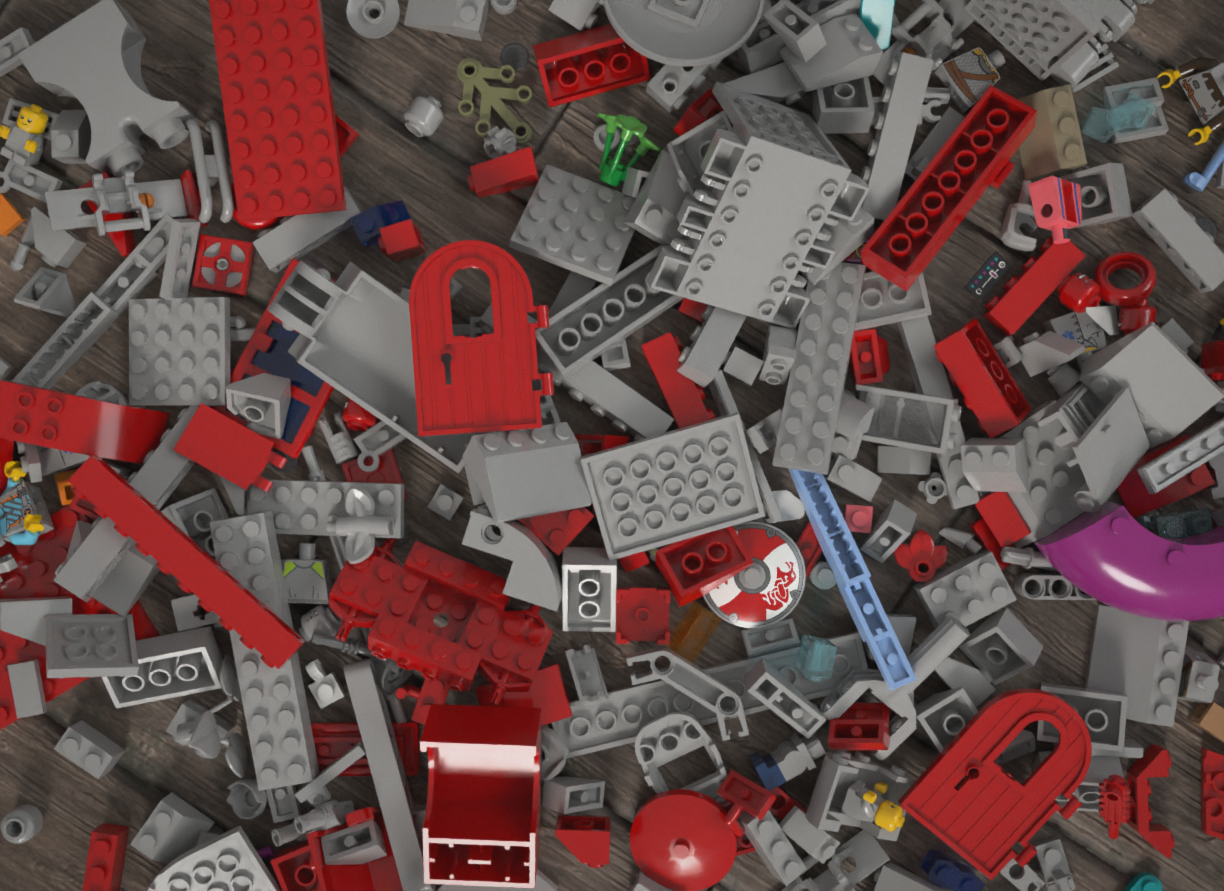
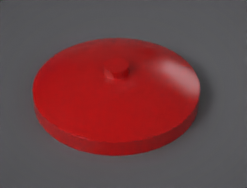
M675 789L661 792L651 797L640 807L634 817L630 831V849L640 870L651 880L675 891H699L718 883L729 872L736 857L737 836L725 824L724 818L727 815V811L718 802L700 792Z

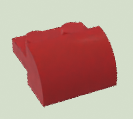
M853 703L840 717L830 720L828 738L830 749L888 750L890 745V735L888 732L890 707L885 703Z

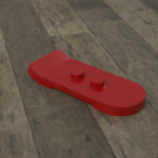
M411 720L404 723L391 722L406 776H414L419 770L417 723ZM311 722L320 772L362 740L357 722ZM366 754L337 776H372Z

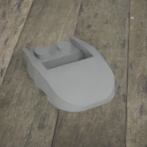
M671 712L648 722L639 730L635 740V753L639 764L642 765L647 784L652 786L657 794L669 791L657 767L705 746L717 772L681 789L700 792L718 803L725 801L717 793L728 776L720 752L695 716L687 712Z

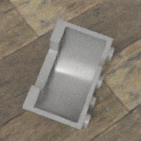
M847 750L826 752L805 816L807 821L821 830L838 832L840 825L843 824L860 827L878 839L897 841L901 828L897 827L895 831L890 832L876 825L875 821L868 822L854 819L841 812L849 787L858 780L864 782L865 787L869 790H874L875 784L879 781L887 784L888 788L882 794V798L899 805L898 800L916 780L907 775L908 771L896 765H892L889 768L871 761L870 756L856 751L855 755H851L852 753ZM903 809L902 817H905L906 810Z

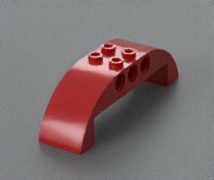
M0 379V438L89 456L143 463L146 455L151 450L155 451L161 444L160 439L167 429L170 415L168 412L144 407H132Z

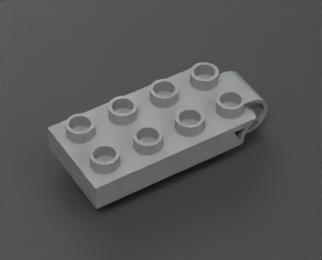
M300 260L267 308L270 313L282 321V325L286 330H296L300 333L288 352L306 369L459 473L466 464L462 455L472 436L487 434L488 432L418 436L409 302L352 262H349L338 280L334 282L330 279V273L327 269L320 268L316 270ZM447 353L442 357V360L446 365V384H452L450 369L452 355Z

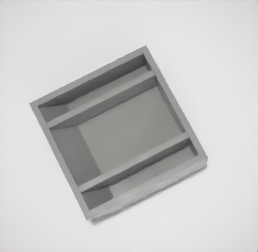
M1055 400L1043 402L1031 410L1019 425L993 437L1025 438L1029 492H1007L1031 530L1030 534L1014 542L1016 548H1021L1052 534L1084 512L1078 507L1074 496L1086 480L1079 463L1071 467L1067 465V461L1074 454L1072 447L1076 442L1073 441L1062 447L1055 444V438L1067 431L1058 418L1041 427L1037 423L1056 403ZM978 491V492H979L980 495L982 496V495H984V494H986V493H989L990 491Z

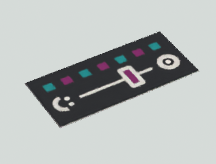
M995 252L966 285V288L982 300L1008 271L1011 265Z

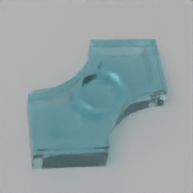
M1129 94L1120 105L1114 108L1102 109L1092 107L1080 132L1105 144L1113 134L1122 129L1135 128L1143 130L1156 105L1135 94Z

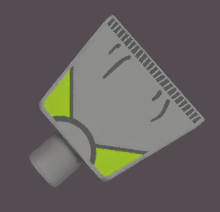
M299 543V558L291 557L285 560L282 574L288 603L329 604V593L332 589L329 560L327 558H315L316 543Z

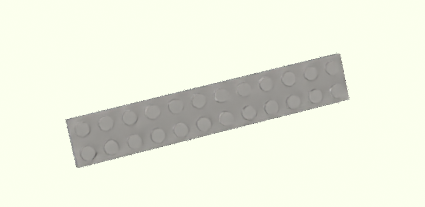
M858 631L780 651L703 668L704 671L729 685L738 693L744 714L748 715L770 709L747 691L744 676L761 658L782 673L808 700L829 695L853 670L868 669L860 634ZM658 679L609 691L610 699L584 707L579 699L569 701L573 716L552 722V726L569 750L567 758L633 743L639 730L645 724L671 712L690 713L698 719L702 726L717 722L716 713L665 681ZM730 696L723 697L720 701V706L723 708L731 707L734 703V698ZM738 715L725 717L724 720L736 718Z

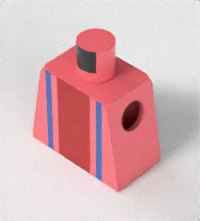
M1049 176L1028 184L1038 227L1052 231L1054 244L1069 242V229L1080 226L1082 223L1080 185L1055 176Z

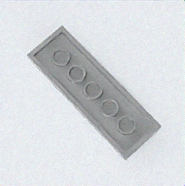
M267 479L274 483L269 492L253 484L247 490V515L272 510L276 534L338 536L336 532L327 531V522L336 521L338 517L348 516L345 510L346 493L350 486H356L365 490L372 497L375 503L373 515L393 517V535L373 534L374 537H404V483Z

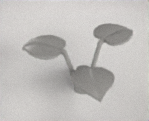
M224 654L220 668V683L227 695L226 700L212 709L202 712L201 715L195 716V721L179 724L177 727V738L182 746L188 745L200 751L209 759L216 758L220 751V743L227 746L225 757L230 769L239 778H245L248 752L243 737L239 733H232L230 740L220 738L213 713L230 704L233 699L235 701L242 699L235 661L229 655Z

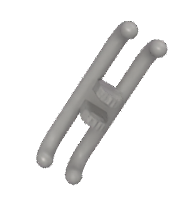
M188 119L184 125L188 132H190L201 198L199 220L202 223H207L210 220L213 207L210 188L219 181L223 202L220 220L223 223H227L233 216L234 200L221 127L213 119L206 122L205 129L211 132L215 155H205L200 127L197 121Z

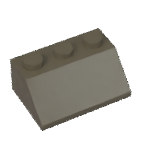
M1070 84L1045 89L1017 99L1037 110L1035 127L1018 148L1024 181L1075 171L1087 164Z

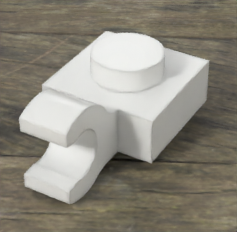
M319 659L310 662L305 667L309 676L314 680L308 686L321 709L346 695L334 671L326 674Z

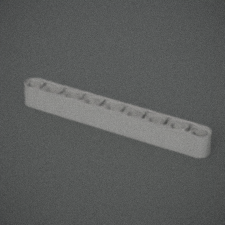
M372 658L344 666L345 679L403 891H435V884H424L423 841L418 840L421 837V833H418L414 827V817L416 815H412L411 812L415 811L375 662Z

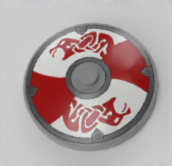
M747 521L733 525L753 560V564L703 597L713 612L730 624L743 628L770 626L790 614L803 594L806 580L803 557L794 541L785 532L773 525L758 521Z

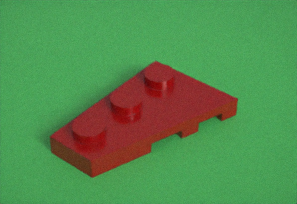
M1202 747L1201 831L1207 835L1224 840V754Z

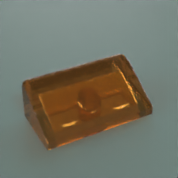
M694 601L671 636L670 645L667 644V646L678 655L694 663L722 618Z

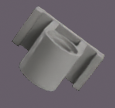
M769 325L763 355L764 363L760 369L758 380L766 381L772 385H785L796 357V329Z

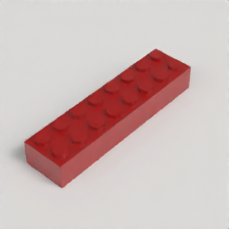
M990 85L861 250L862 264L907 292L1034 129L1037 110Z

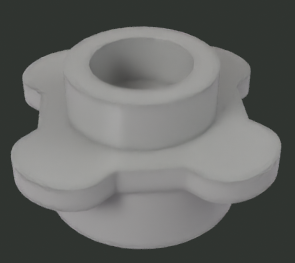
M937 472L932 473L926 481L918 483V490L926 495V501L930 504H935L938 499L948 495L947 486L941 479V474ZM932 486H936L935 491L931 489Z

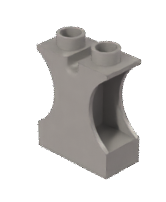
M102 0L26 48L18 56L36 83L57 96L72 97L80 101L87 112L91 125V145L85 161L89 166L98 171H106L117 178L122 177L124 171L133 170L136 172L144 164L141 155L145 151L140 144V137L143 133L154 139L161 149H168L178 145L189 135L184 125L185 121L188 119L196 121L197 118L178 101H165L151 96L141 74V55L147 39L131 14L116 0Z

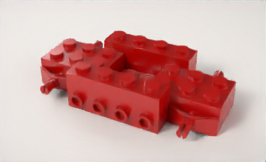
M386 538L382 546L375 547L373 553L360 563L350 564L348 560L346 561L329 593L330 597L328 599L329 607L342 620L335 638L338 640L341 638V641L345 642L352 628H372L368 635V650H371L372 655L380 659H386V657L396 661L399 667L405 670L413 668L422 672L421 675L428 680H441L447 683L450 689L457 692H462V690L469 692L479 671L493 685V691L487 701L488 704L492 705L495 696H497L493 706H499L503 693L529 691L552 638L553 631L538 614L541 606H535V604L531 603L527 610L505 611L511 599V596L503 594L507 579L418 541H415L403 567L391 551L398 538ZM442 615L448 619L449 623L445 627H438L434 624V618Z

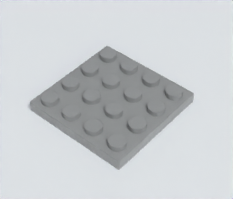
M546 165L510 239L509 247L612 286L635 231L634 228L625 224L624 220L636 198Z
M230 298L129 299V405L200 406L203 403L207 406H227L226 387L230 384Z

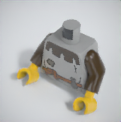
M1198 57L1178 66V69L1175 71L1166 69L1158 75L1157 78L1162 75L1170 77V82L1162 85L1161 88H1168L1175 83L1177 78L1182 77L1179 82L1202 124H1208L1204 128H1196L1189 132L1188 137L1193 136L1197 132L1201 134V140L1194 145L1206 142L1212 131L1216 133L1224 127V61L1219 63L1216 59Z

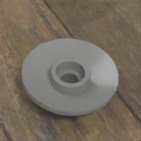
M349 0L346 14L348 22L355 32L363 37L376 39L384 37L394 30L399 21L400 7L397 0ZM378 11L379 16L375 19L371 18V13Z

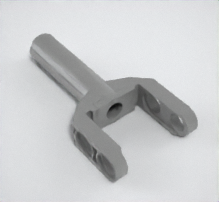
M949 615L907 657L917 680L889 691L879 670H853L822 701L819 711L828 720L838 718L870 688L872 694L897 713L889 721L890 745L888 750H870V753L879 760L887 758L916 730L914 690L970 635L968 629L957 618Z

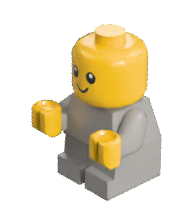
M35 104L23 106L17 118V125L11 127L0 125V137L7 139L5 146L1 149V155L13 159V161L22 166L39 164L43 153L44 134L42 133H44L48 122V115L42 111V107Z
M858 780L849 787L841 812L857 820L875 821L876 825L890 832L895 831L897 827L901 828L905 821V818L902 817V807L882 798V794L888 788L887 784L879 781L875 784L874 790H869L865 787L864 782Z

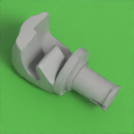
M1030 180L1022 181L1018 203L1008 206L1000 233V239L1005 245L1022 251H1033L1037 240L1025 236L1019 229V227H1022L1029 233L1037 229V225L1033 220L1035 219V214L1028 184L1031 183Z

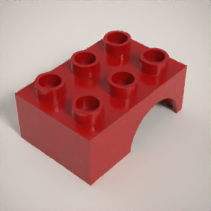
M430 705L420 740V752L428 750L429 762L427 805L423 824L424 884L535 888L540 851L542 708Z

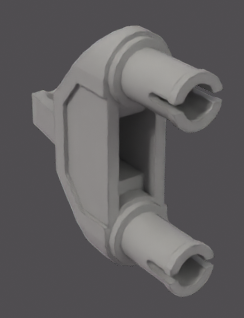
M332 800L318 805L316 809L305 815L297 816L292 824L272 830L273 843L278 847L296 839L298 841L308 840L306 834L314 831H324L345 824V815L356 811L352 800L344 802Z

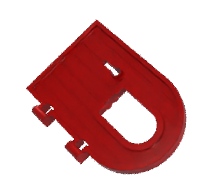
M477 240L458 241L441 247L432 253L419 267L412 281L409 294L418 436L542 428L540 396L554 395L553 373L538 374L535 329L549 328L548 305H533L532 289L525 271L518 261L502 248ZM469 267L474 269L480 268L489 277L494 334H482L475 338L470 336H453L450 281L454 273L460 268L461 270ZM537 312L538 323H528L527 313ZM447 353L452 355L450 363L452 384H446V365L442 360V357ZM542 379V390L532 391V380Z
M1026 688L1000 694L986 703L903 794L898 800L899 805L992 880L1012 858L1021 867H1024L1032 859L1037 850L1029 840L1056 810L1068 820L1082 805L1080 800L1072 793L1082 783L1090 766L1092 745L1088 729L1071 705L1050 692ZM1038 720L1048 721L1059 731L1058 744L1053 749V752L1020 784L1012 778L1010 773L1003 772V768L994 761L1029 723ZM976 768L973 772H969L970 769ZM966 775L967 778L965 779V781L958 788H956L955 786ZM1061 793L1069 799L1064 807L1055 800ZM1016 841L1025 847L1020 854L1012 848Z

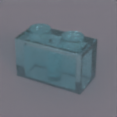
M802 634L796 666L803 675H806L808 680L822 682V678L831 679L837 646L828 639Z

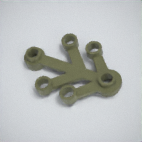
M474 58L462 60L457 67V76L464 83L462 101L458 104L460 114L463 117H471L474 114L475 107L472 99L475 85L481 93L479 121L475 125L478 136L482 138L488 136L487 132H479L481 125H487L488 131L492 129L490 125L492 106L510 127L516 137V144H528L532 139L530 126L525 122H519L501 99L517 100L522 104H527L533 97L531 89L525 85L520 86L518 89L490 87L484 79H501L504 83H512L516 77L514 68L510 65H504L500 69L482 67L481 63ZM468 67H473L475 69L472 75H467L465 73V70ZM509 70L512 72V76L504 78L502 76L503 72ZM522 91L529 92V96L526 99H522L519 96ZM465 104H469L471 106V110L469 112L462 111V107ZM524 128L526 130L525 135L518 136L516 134L517 129Z

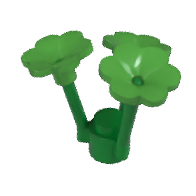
M597 113V117L602 118L607 123L605 130L607 137L602 162L599 166L601 170L599 179L610 185L618 186L621 180L625 181L628 167L633 168L641 156L644 157L649 149L658 152L662 149L644 136L647 126L640 123L637 118L627 117L622 114L615 117ZM618 126L623 130L620 136L622 139L614 159H609L608 161L613 133L616 134ZM635 134L638 136L640 144L635 150L637 151L623 169L624 164L619 162L627 141H630L632 135Z

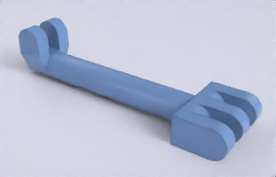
M1224 140L1201 175L1193 172L1184 176L1183 182L1187 186L1199 192L1204 190L1224 160Z

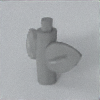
M350 486L345 497V510L348 516L338 517L336 521H328L327 531L336 532L338 536H347L344 544L346 558L350 564H357L366 560L375 549V537L373 534L393 535L394 520L391 516L373 515L375 503L369 493L359 487Z

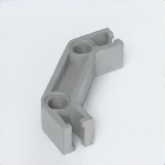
M656 647L626 655L628 666L633 665V662L650 661L651 670L637 675L635 672L630 674L632 685L661 679L715 712L723 741L729 740V734H731L730 729L725 728V717L738 715L741 726H738L739 737L749 735L741 699L738 693L729 685L666 647ZM657 657H668L670 660L669 665L665 668L657 667L655 665ZM723 697H733V705L729 708L721 707L720 701Z

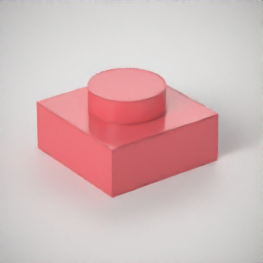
M845 504L844 520L850 532L871 533L873 506Z

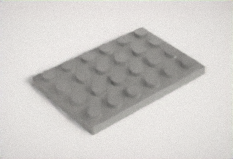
M738 412L580 457L609 561L765 517Z

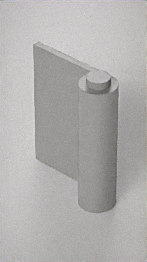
M1123 387L1072 447L1086 480L1074 496L1078 507L1083 511H1099L1149 449L1148 438L1128 387Z

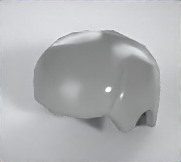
M244 778L227 787L230 790V794L226 801L232 805L234 813L240 819L251 820L264 811L267 805L266 790L259 791L256 779Z

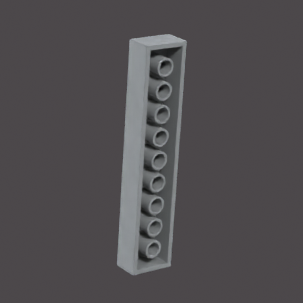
M272 510L209 522L216 561L293 629ZM234 629L229 631L259 791L313 782L320 771L298 651L280 669L275 666L270 668L260 659L262 654L255 648L252 650L247 648L239 640L241 635Z

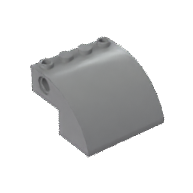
M486 504L472 510L462 544L513 561L503 594L557 611L562 599V577L552 550L518 519L495 523ZM498 526L501 530V534L496 533L494 527Z

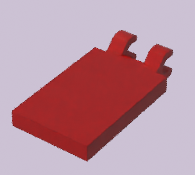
M203 403L200 404L173 449L245 490H248L250 485L253 484L269 492L274 483L261 477V473L268 462L280 469H283L287 462V459L271 451L275 443Z

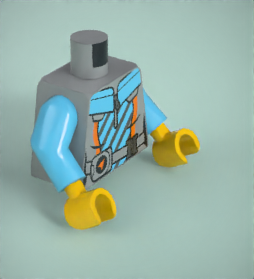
M20 461L6 462L4 467L5 475L8 477L7 487L0 496V535L3 540L14 545H34L39 535L54 529L40 488L23 480L22 477L26 473H23L22 468H20Z

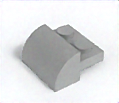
M843 393L832 452L849 460L857 457L862 436L869 430L875 410L874 406Z

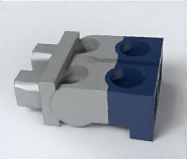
M794 733L789 736L791 741H783L773 752L761 757L757 751L748 756L768 791L805 771L806 767L809 771L816 767L813 760L826 754L814 734L808 739L805 736L799 738Z

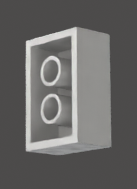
M981 550L976 555L973 554L935 574L928 582L918 583L913 586L935 629L949 615L957 618L966 627L1017 600L994 555L986 550Z
M1041 682V690L1062 698L1079 714L1088 729L1092 748L1124 752L1128 702L1126 693ZM1038 720L1037 740L1058 743L1059 731L1052 723Z

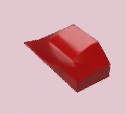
M876 329L854 331L849 363L855 386L857 384L864 385L883 382V375L891 369L887 340L879 337L876 334Z

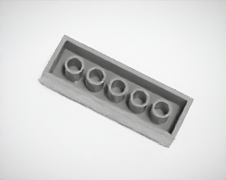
M660 245L616 274L612 286L605 283L601 284L549 319V328L535 329L537 354L549 371L553 373L558 383L684 299L681 296L650 288L647 281L663 245Z

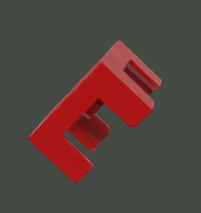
M616 587V644H629V641H656V644L670 645L669 587Z

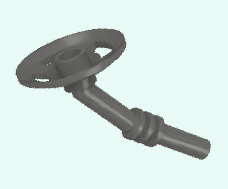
M313 632L312 643L338 648L343 653L346 651L347 654L352 652V655H356L359 653L384 662L386 668L381 684L386 691H394L399 688L415 670L413 668L405 670L399 667L396 661L387 657L386 659L375 657L371 654V650H368V645L360 643L359 639L354 641V638L349 639L347 637L344 642L341 641V638L338 640L335 636Z

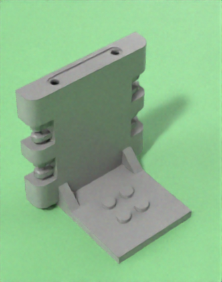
M970 0L964 8L1038 79L1044 81L1050 75L1061 86L1070 84L1071 89L1099 61L1098 54L1101 52L1102 46L1093 36L1095 35L1103 42H1110L1111 40L1116 42L1135 23L1134 15L1137 13V6L1132 0ZM1135 0V2H1137L1138 4H1145L1146 2L1152 4L1155 1Z
M716 81L712 92L733 124L732 132L723 129L716 130L700 165L704 172L701 181L708 186H712L714 189L712 192L697 189L693 195L694 197H685L677 214L680 224L677 230L681 234L689 236L690 239L686 241L674 238L670 246H663L647 281L650 288L795 329L810 301L808 293L803 289L808 280L803 276L797 275L798 271L812 273L815 266L827 270L836 253L828 242L832 234L827 229L821 228L823 223L837 226L840 221L838 217L853 221L870 187L862 178L850 173V167L810 114Z

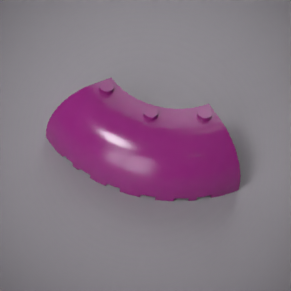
M1106 501L1099 511L1084 512L1052 534L1034 543L1045 559L1075 587L1096 600L1120 611L1164 621H1197L1224 616V526L1220 525L1208 532L1186 538L1161 537L1141 526L1123 505Z

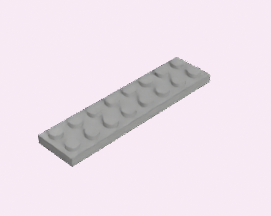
M841 262L815 285L808 280L806 292L810 297V301L800 319L795 345L796 357L790 370L772 463L773 466L828 475L866 265Z

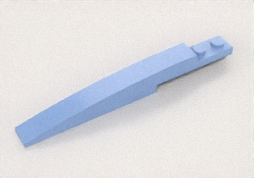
M788 468L847 608L863 642H867L889 691L917 680L869 580L871 574L823 474Z

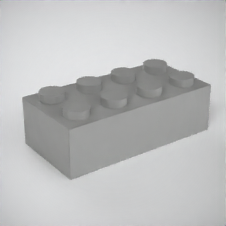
M204 627L137 640L138 676L102 677L117 709L222 688L220 668L223 657L211 627Z

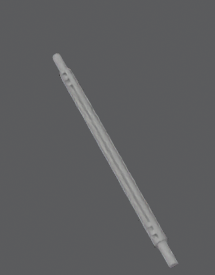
M312 446L303 448L302 452L310 472L308 474L310 481H327L324 471L319 468ZM329 536L340 569L342 570L347 561L344 551L346 536ZM361 627L366 644L368 645V635L372 628ZM373 659L381 683L386 666L384 662ZM382 687L385 700H389L396 722H407L400 699L396 697L397 689L386 691Z

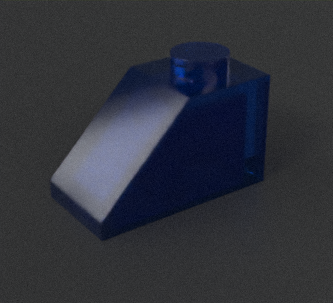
M403 200L372 207L349 219L360 242L365 247H369L377 243L379 237H382L380 228L409 220L411 217Z

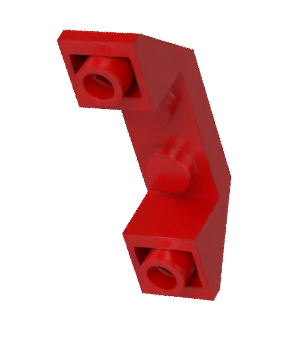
M1151 744L1143 753V757L1138 758L1126 771L1127 788L1131 790V793L1128 794L1131 797L1130 801H1128L1130 803V807H1128L1130 809L1128 825L1155 850L1166 858H1172V848H1174L1175 841L1171 831L1160 823L1149 824L1152 821V812L1148 806L1151 786L1147 778L1169 777L1171 756L1167 749L1158 744Z

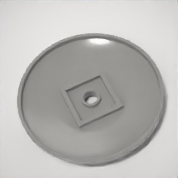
M603 0L610 23L618 35L631 48L654 61L684 67L716 62L740 48L757 27L765 0Z

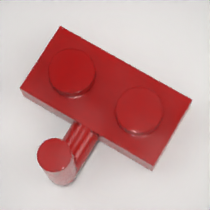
M425 678L422 689L407 683L402 684L396 691V697L403 699L408 695L417 698L411 720L425 725L430 705L445 704L450 688L447 686V683L441 680L431 681Z
M733 770L730 771L717 791L720 797L733 804L725 816L724 822L739 837L745 833V828L737 821L741 812L744 810L762 821L776 799L773 793Z

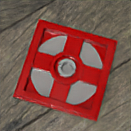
M200 234L192 287L247 296L255 250L254 244L247 241Z

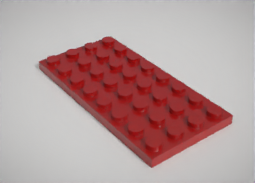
M209 0L239 221L347 210L321 0Z

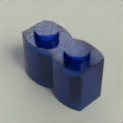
M929 850L921 865L929 879L935 885L944 889H952L953 891H982L985 886L983 881L969 866L953 862L946 854L937 850Z

